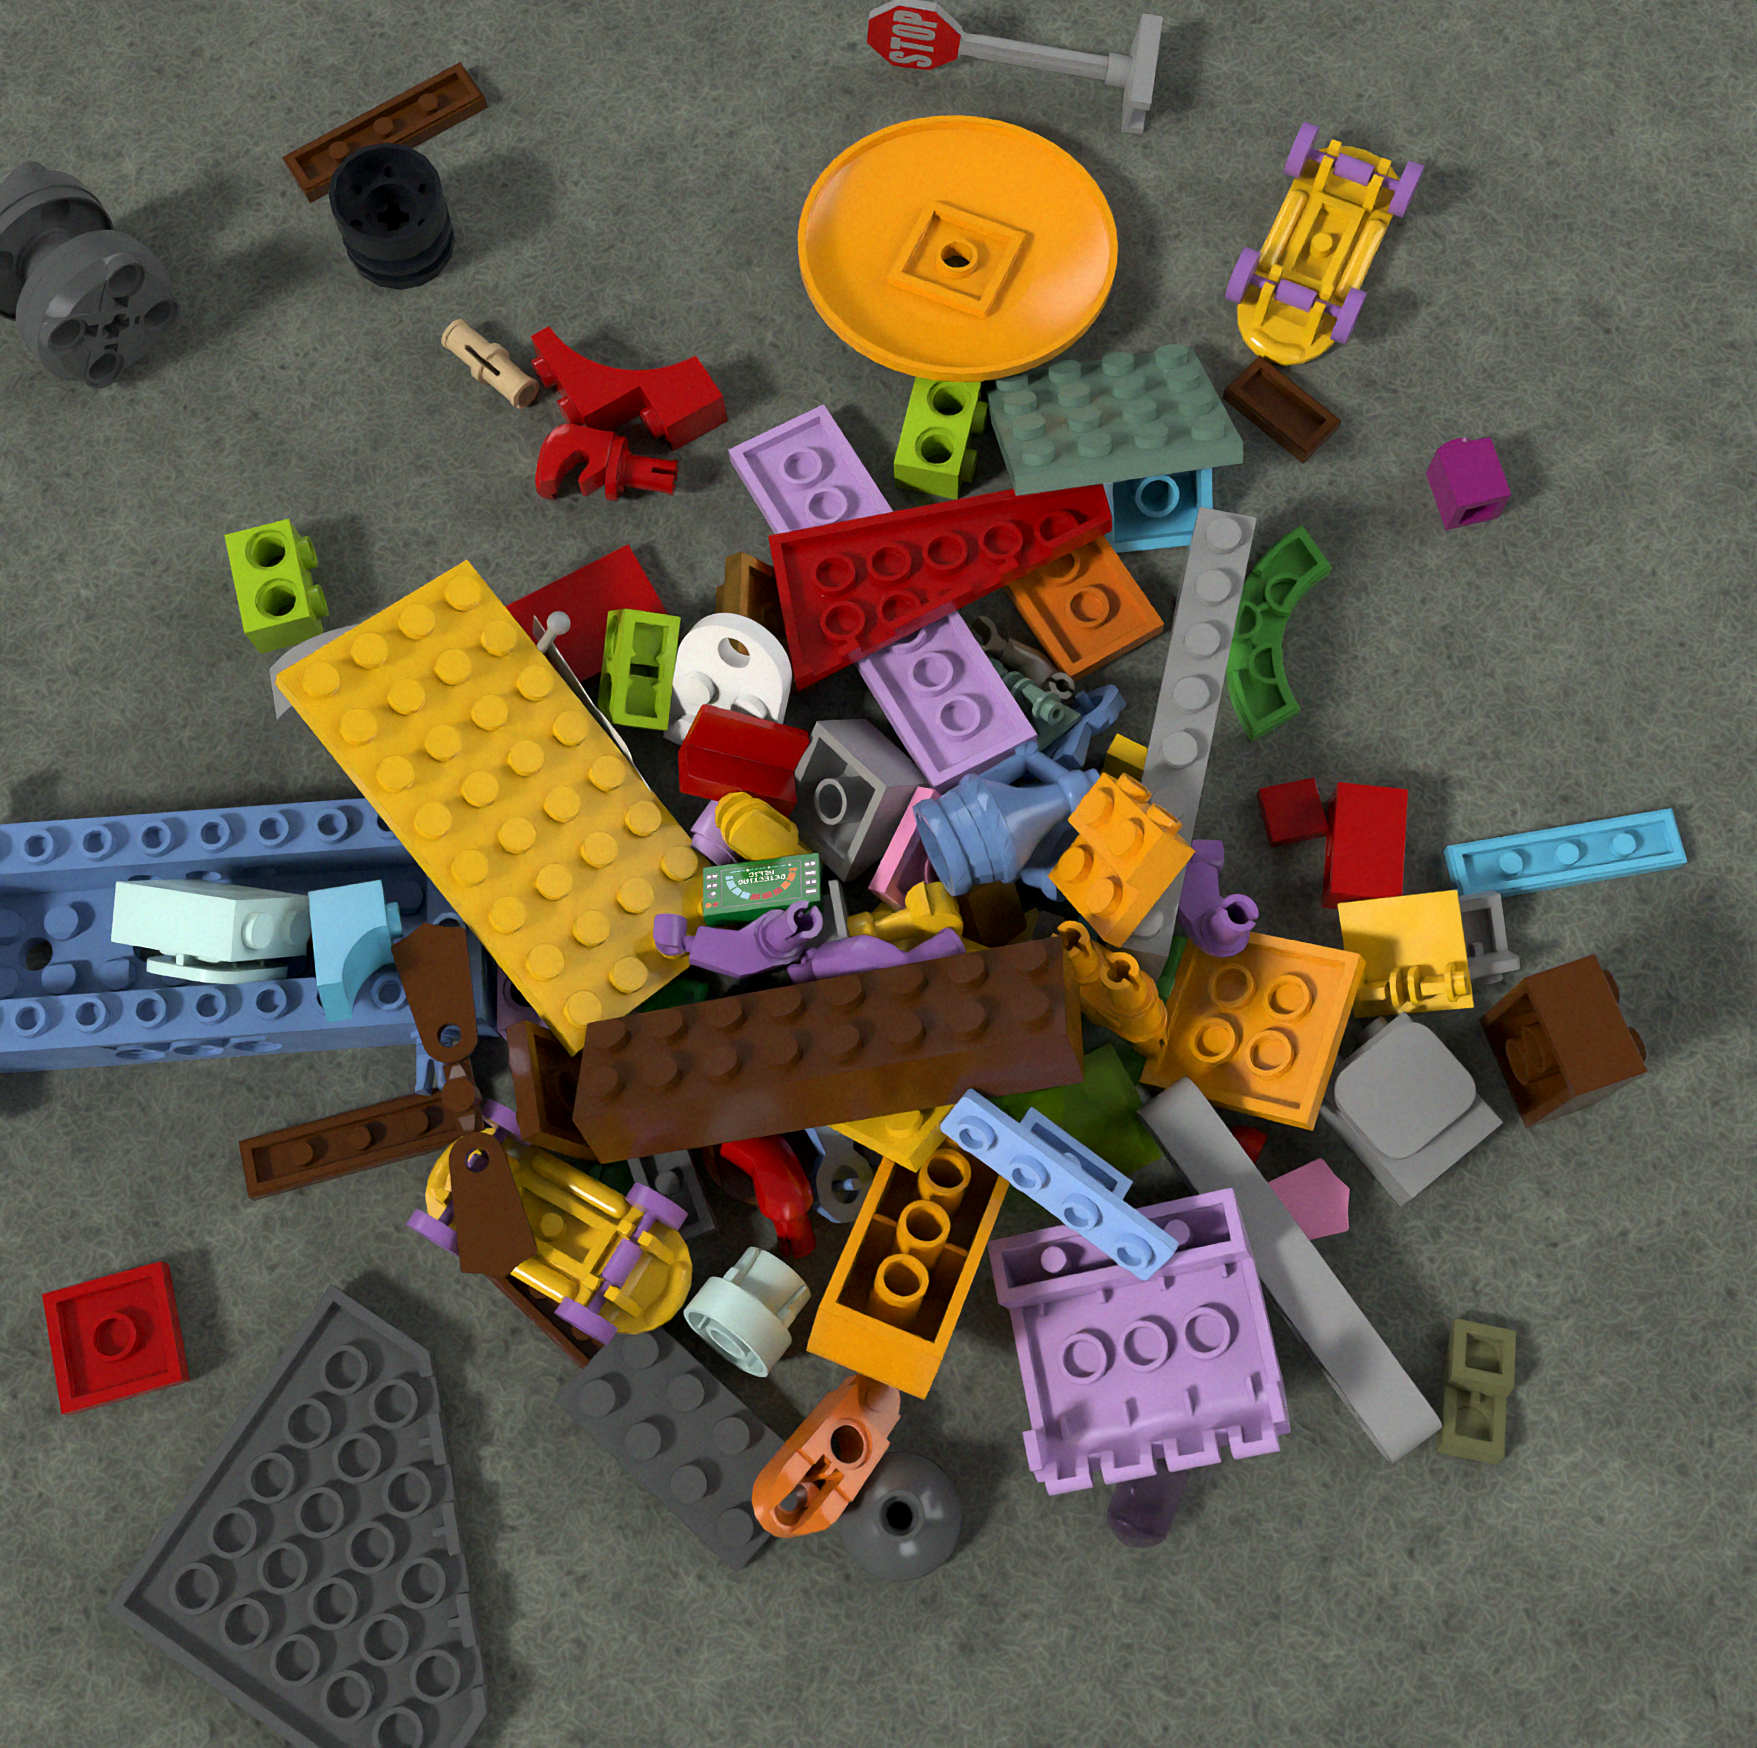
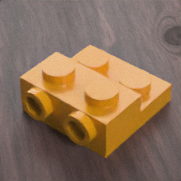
M1103 772L1067 821L1079 832V835L1062 854L1060 860L1047 877L1104 941L1120 949L1196 851L1178 834L1183 824L1174 815L1156 803H1152L1151 806L1147 803L1152 793L1145 786L1126 773H1122L1117 780Z

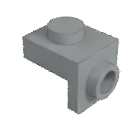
M1494 890L1459 896L1471 984L1484 985L1495 983L1503 979L1504 972L1521 969L1519 956L1508 950L1501 894Z

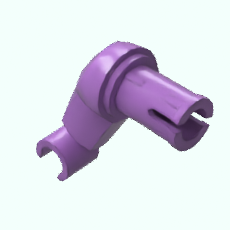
M1196 839L1191 844V847L1196 852L1187 862L1176 919L1190 940L1201 951L1217 958L1232 957L1244 950L1249 941L1250 929L1256 924L1253 920L1258 918L1259 912L1254 901L1246 895L1233 894L1225 899L1220 896L1219 874H1221L1224 864L1222 841Z
M797 901L791 904L785 911L775 909L766 912L739 931L700 925L696 936L686 935L687 919L677 914L661 913L657 914L654 918L653 938L657 949L664 955L676 956L683 954L685 951L690 952V964L741 979L795 961L803 953L806 941L815 937L821 931L823 920L819 909L815 905L806 913H802L808 907L809 902Z
M951 928L940 930L937 935L907 953L879 938L863 934L842 940L825 942L818 949L807 947L799 956L802 964H791L787 967L792 984L796 985L966 953V949L961 939Z

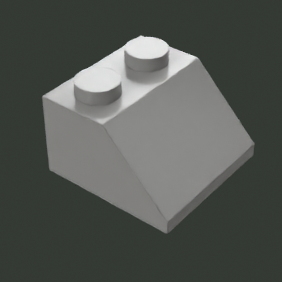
M867 719L816 721L809 738L810 742L794 773L797 804L788 819L796 824L799 831L798 837L814 853H819L820 859L843 882H851L885 854L917 787L930 788V784L916 764Z

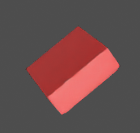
M1315 777L1258 789L1256 796L1270 848L1325 837L1329 832Z

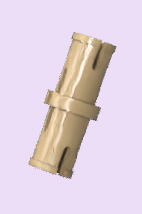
M463 319L455 320L449 324L442 335V345L452 351L471 368V375L481 384L492 385L518 409L528 406L535 399L539 391V382L528 376L510 360L509 352L499 343H489Z

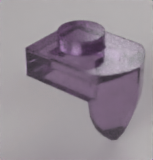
M1156 1459L1157 1475L1118 1482L1106 1512L1108 1526L1115 1537L1127 1548H1152L1162 1543L1171 1528L1190 1478V1471L1169 1472L1166 1461Z

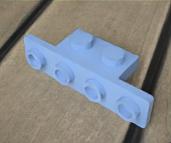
M968 1089L941 1123V1131L957 1142L961 1148L973 1154L1008 1180L1016 1189L1024 1192L1059 1218L1067 1227L1086 1238L1114 1259L1118 1265L1127 1269L1139 1279L1147 1281L1174 1255L1178 1247L1177 1240L1123 1201L1133 1181L1032 1106L1017 1122L975 1090Z

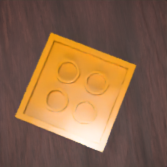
M1251 931L1249 941L1244 950L1232 957L1217 958L1201 951L1188 937L1174 977L1176 981L1165 1004L1167 1011L1165 1027L1169 1033V1042L1166 1046L1159 1042L1162 1052L1155 1057H1147L1139 1082L1149 1090L1161 1093L1183 1076H1187L1212 1106L1313 1131L1366 961L1359 953Z

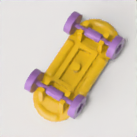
M1308 122L1302 124L1284 169V174L1295 179L1261 251L1259 252L1249 247L1243 249L1225 294V299L1238 303L1237 326L1243 341L1255 355H1260L1273 364L1283 366L1301 365L1318 358L1335 341L1346 345L1367 296V292L1360 290L1361 285L1393 215L1401 218L1404 217L1423 173L1424 165L1409 160L1399 181L1398 176L1391 167L1392 161L1381 158L1367 150L1352 146H1341L1342 142L1334 139L1331 140L1327 148L1315 150L1314 146L1320 127Z
M487 1099L481 1108L483 1121L493 1128H485L484 1131L480 1132L494 1136L502 1144L538 1248V1254L521 1263L510 1274L560 1303L555 1311L556 1315L607 1346L616 1333L636 1335L655 1330L671 1320L684 1305L692 1285L693 1264L689 1248L678 1232L688 1215L687 1212L665 1196L635 1182L628 1195L624 1196L538 1146L522 1141L516 1122V1113L494 1100ZM453 1142L436 1160L428 1177L425 1193L428 1214L416 1208L406 1225L429 1241L459 1257L449 1170V1154L455 1144ZM483 1149L475 1150L468 1158L469 1168L476 1173L486 1169L489 1164L488 1153Z

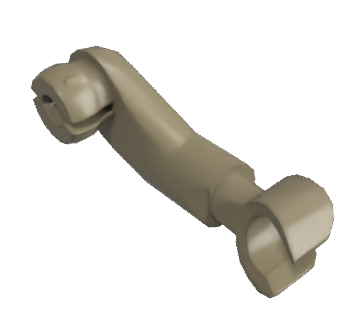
M979 616L972 622L973 630L983 639V646L980 647L984 653L987 652L995 656L996 660L1000 661L1004 666L1023 674L1025 678L1035 681L1039 689L1058 694L1064 705L1073 697L1075 692L1073 679L1069 678L1068 674L1059 672L1044 653L1010 637L1003 639L997 636L994 623L987 617Z

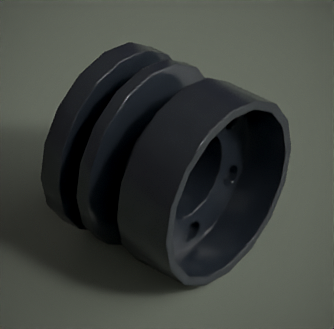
M385 142L364 146L342 161L333 173L328 195L332 213L338 230L342 235L349 260L359 274L379 287L397 290L422 286L438 276L452 257L455 236L439 174L428 158L409 146Z

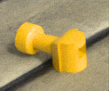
M923 881L914 885L908 891L905 898L906 908L874 921L871 913L867 911L847 917L850 937L864 934L879 938L885 942L918 937L923 943L937 935L944 928H951L958 937L963 932V921L959 914L957 896H951L942 882L925 885Z

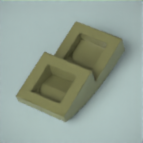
M1456 1318L1453 1320L1447 1345L1438 1418L1443 1428L1436 1432L1435 1452L1498 1465L1504 1458L1507 1397L1514 1390L1516 1331Z

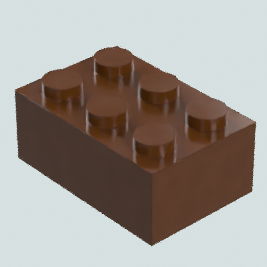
M1595 954L1525 977L1479 1019L1526 1129L1591 1107L1648 1072L1644 1064L1646 1050L1643 1041L1633 1027L1627 1026L1618 1006L1620 994L1617 983L1607 969L1601 968Z

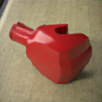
M564 423L552 430L546 436L541 446L535 474V485L538 495L544 499L555 500L565 475L575 465L582 462L588 464L578 478L582 495L585 497L594 493L604 484L605 498L615 502L620 500L622 492H625L627 487L667 493L671 496L675 494L676 484H674V481L678 480L679 461L632 455L631 449L628 448V439L623 436H617L616 432Z

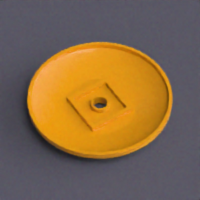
M943 115L917 118L888 126L862 138L837 156L821 173L804 203L799 221L798 262L801 277L811 302L825 323L844 342L874 362L901 373L936 381L979 382L1000 379L1025 372L1055 358L1071 347L1095 322L1105 306L1112 289L1117 266L1118 240L1113 215L1104 194L1085 168L1056 144L1034 132L1003 121L976 116ZM952 256H960L968 260L969 264L964 267L955 268L948 266L943 260L949 259Z

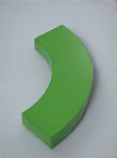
M1300 525L1275 543L1255 564L1251 574L1243 584L1226 668V681L1234 710L1251 742L1298 716L1301 711L1288 685L1284 671L1283 648H1281L1283 634L1287 621L1299 600L1316 583L1330 575L1332 566L1303 525Z

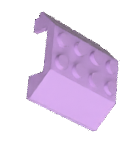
M1233 1188L1135 1209L1178 1242L1174 1255L1147 1281L1139 1279L1133 1273L1118 1265L1114 1259L1065 1224L987 1241L998 1304L1008 1308L1010 1311L1032 1430L1023 1432L1029 1469L1034 1473L1038 1483L1045 1481L1049 1496L1093 1488L1094 1472L1102 1470L1106 1485L1157 1475L1156 1459L1166 1458L1169 1472L1221 1463L1220 1447L1227 1445L1231 1447L1234 1460L1280 1451L1278 1435L1291 1433L1284 1383L1257 1266Z

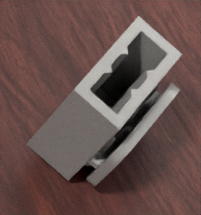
M1405 1011L1390 1023L1382 1015L1370 1023L1354 1038L1361 1047L1345 1060L1337 1053L1319 1110L1323 1118L1399 1206L1413 1199L1503 1123L1478 1095L1475 1082L1465 1067L1428 1027L1415 1023Z

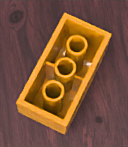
M948 1136L916 1173L884 1156L820 1303L806 1351L925 1400L945 1354L1010 1182L973 1154L965 1151Z

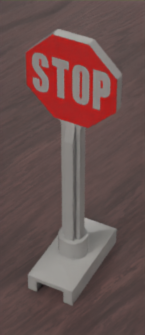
M892 0L870 11L867 44L892 66L932 70L956 60L959 55H968L984 60L1104 80V85L1125 88L1121 132L1142 134L1146 110H1150L1163 17L1142 14L1129 56L1111 52L1109 56H1102L994 36L966 33L962 30V26L938 3L923 0Z

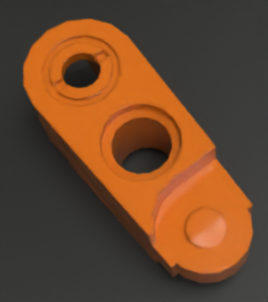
M857 1373L847 1377L837 1390L826 1394L762 1469L753 1485L752 1506L755 1517L763 1529L775 1537L789 1539L825 1530L838 1520L848 1503L853 1501L890 1445L887 1437L901 1417L898 1414L901 1403L898 1389ZM832 1435L837 1439L841 1448L839 1460L832 1453L830 1445ZM794 1490L797 1497L796 1508L792 1511H786L781 1507L780 1502Z

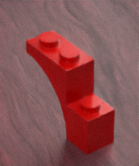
M550 326L531 335L537 357L531 360L532 367L546 390L552 386H555L562 398L556 402L564 419L569 424L612 431L640 415L653 439L656 440L663 436L672 452L728 421L723 395L696 355L682 362L657 369L626 370L601 365L581 356L560 340Z

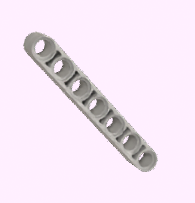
M1183 1076L1136 1110L1140 1122L1193 1196L1227 1188L1234 1189L1255 1258L1262 1291L1385 1459L1393 1465L1443 1428L1432 1407L1198 1087L1187 1076Z

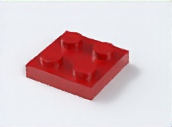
M158 1261L42 1294L61 1414L74 1415L190 1382L169 1263Z

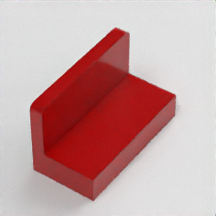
M704 704L700 707L678 751L680 792L718 802L728 793L745 792L753 798L763 800L786 818H789L797 804L794 770L810 742L809 733L803 729Z

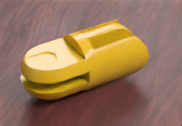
M745 792L728 793L719 800L715 808L716 826L721 830L725 843L749 862L814 853L798 837L799 831L796 824L763 800L753 798ZM821 860V862H822V870H823V868H824V862Z

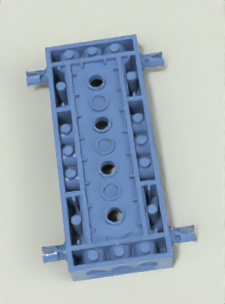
M366 798L0 824V1074L416 1044L415 1093L431 1096L435 1072L438 1088L442 1091L443 1086L446 1084L443 1066L448 1064L434 1060L425 1051L395 963L383 965L364 981L354 1000L353 1019L332 1023L327 1022L317 988L313 949H307L306 955L262 959L287 964L288 972L285 979L240 984H216L153 974L146 971L147 962H143L141 959V947L111 942L116 881L201 879L308 896L310 891L381 880L387 903L398 902L404 937L393 939L394 944L410 935L423 923L443 927H463L466 930L478 1039L500 1038V1033L497 1031V962ZM39 943H50L53 955L48 965L40 970H29L26 961L29 951ZM449 1026L441 1034V1043L444 1047H452V1042L460 1041L461 1030L458 1026Z

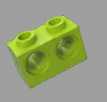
M915 377L894 460V483L896 488L958 499L962 481L972 483L978 450L970 449L974 433L984 434L988 418L989 403L981 401L982 381L947 382ZM944 408H954L960 412L947 416L938 411ZM933 455H942L949 460L944 463L934 464L926 459Z
M289 518L224 535L244 634L260 654L300 644L324 633L321 618L329 616V611L321 586L319 584L313 585L310 569L318 568V560L309 536L301 537ZM284 556L277 565L267 567L273 558ZM295 604L289 613L276 616L283 606Z
M632 609L608 611L597 709L606 717L611 725L668 731L681 617Z

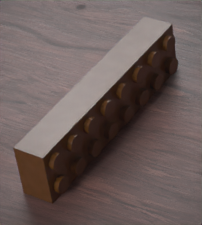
M1060 935L587 1023L572 1120L599 1162L603 1164L956 1104L968 1089L975 1090L987 1099L1085 1082L1079 982L1063 937Z

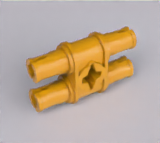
M1066 921L1060 924L1057 929L1063 937L1080 986L1081 1011L1086 1014L1087 1019L1092 1024L1099 1027H1107L1123 1039L1130 1041L1134 1050L1139 1055L1144 1057L1159 1055L1162 1052L1159 1042L1166 1046L1169 1042V1033L1165 1027L1167 1011L1163 1001L1158 997V990L1154 980L1139 968L1137 960L1132 955L1125 952L1114 953L1098 942L1090 940L1087 928L1081 923Z

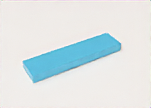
M1672 808L1450 845L1443 851L1453 890L1458 889V896L1494 890L1500 893L1501 898L1680 868L1687 863Z

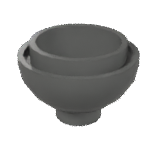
M907 1451L887 1452L883 1454L853 1501L848 1503L838 1518L839 1533L851 1558L868 1573L889 1581L904 1582L916 1580L938 1569L953 1552L962 1528L960 1497L949 1475L929 1458ZM895 1503L906 1504L912 1512V1520L906 1528H893L887 1520L888 1509Z

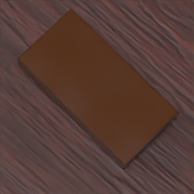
M1260 355L1224 390L1222 397L1303 464L1339 429L1341 424L1339 418Z

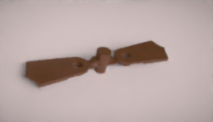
M423 923L410 935L393 944L391 951L425 1051L434 1060L448 1064L443 1066L446 1084L441 1091V1100L446 1108L453 1111L458 1137H461L455 1142L449 1154V1170L460 1268L462 1273L486 1274L506 1278L521 1263L538 1254V1248L505 1150L494 1136L480 1132L485 1130L480 1108L482 1105V1095L475 1085L470 1059L464 1060L473 1052L478 1041L467 934L463 927H443ZM449 1026H458L461 1030L459 1043L453 1047H444L441 1043L443 1030ZM483 1149L488 1153L489 1164L483 1171L473 1172L469 1168L468 1158L475 1150Z

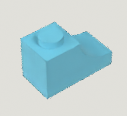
M381 880L308 892L317 988L328 1023L353 1019V1004L361 985L378 968L395 963L391 946L394 944L393 939L404 937L402 918L398 902L387 903Z

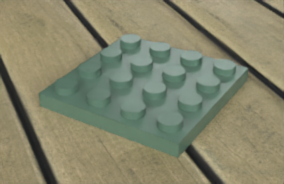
M1171 344L1161 346L1151 353L1132 355L1126 352H1114L1105 355L1102 360L1081 363L1074 360H1059L1046 368L1027 370L1000 379L982 381L983 398L985 402L989 403L988 413L1016 496L1243 463V441L1193 347Z

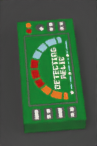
M819 853L703 868V917L709 927L752 922L770 910L781 909L785 911L791 904L797 901L809 902L808 907L802 913H806L814 905L819 909L820 913L824 912L823 872Z

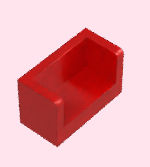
M1345 782L1337 783L1328 799L1327 824L1329 832L1326 835L1321 908L1338 910V903L1402 896L1408 789Z

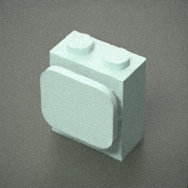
M201 879L116 881L111 942L157 949L167 955L147 958V972L216 984H240L287 978L288 965L262 959L301 956L307 953V942L311 934L309 898L306 895Z

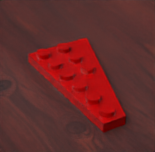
M1096 484L1016 496L1014 489H1008L768 535L797 692L1111 532L1112 515L1104 485Z

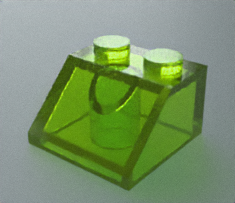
M1111 1043L1083 1056L1085 1082L1007 1095L1003 1097L1000 1105L1002 1111L1017 1122L1032 1106L1125 1176L1161 1159L1156 1143L1136 1114V1110L1143 1106L1140 1096Z

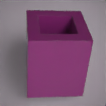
M1462 437L1443 444L1436 450L1426 471V476L1445 530L1498 519L1511 496L1491 437L1473 441Z

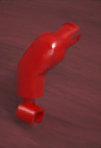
M775 1134L722 1143L720 1155L752 1177L760 1212L766 1218L773 1221L780 1253L784 1257L789 1258L791 1253L789 1240L791 1241L794 1258H801L811 1253L816 1247L817 1242L808 1214V1210L814 1202V1191L786 1139Z

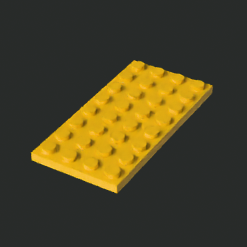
M468 560L463 561L277 674L275 685L572 1057L584 1048L587 1023L627 1016L692 966L689 963L690 952L685 951L681 955L668 956L662 954L657 949L653 938L654 918L657 914L661 913L677 914L687 919L686 935L696 936L700 925L707 926L703 917V868L712 867L711 863L702 853L690 846L692 843L691 838L655 793L649 791L635 768ZM738 923L714 926V928L737 930Z

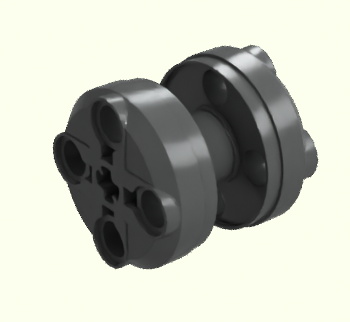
M29 161L20 164L11 171L6 181L0 183V316L16 321L19 335L26 343L29 351L53 375L69 381H84L93 389H102L111 385L122 375L124 369L145 355L159 336L170 330L177 322L181 306L173 297L171 275L167 267L144 244L126 233L114 230L111 218L101 202L77 178L65 172L47 170L38 162Z

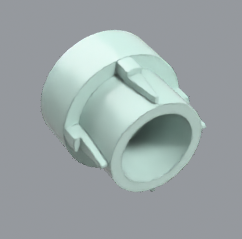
M749 1247L723 1278L710 1277L684 1309V1316L696 1334L727 1361L747 1373L758 1377H766L791 1345L792 1338L787 1329L811 1298V1292L802 1278L783 1261L765 1250Z

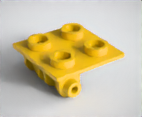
M1458 889L1338 903L1344 951L1359 953L1366 961L1353 1003L1354 1018L1397 1015L1404 1011L1408 1014L1474 1008Z

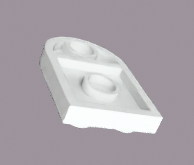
M716 613L698 621L684 637L678 649L672 683L668 731H664L663 738L682 745L700 707L704 704L783 724L792 684V669L788 656L779 641L757 622L737 614ZM728 638H733L743 643L750 656L740 654L734 650Z

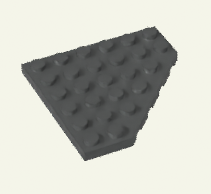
M332 1284L325 1291L106 1608L112 1615L296 1748H468L492 1711L435 1354L422 1343Z

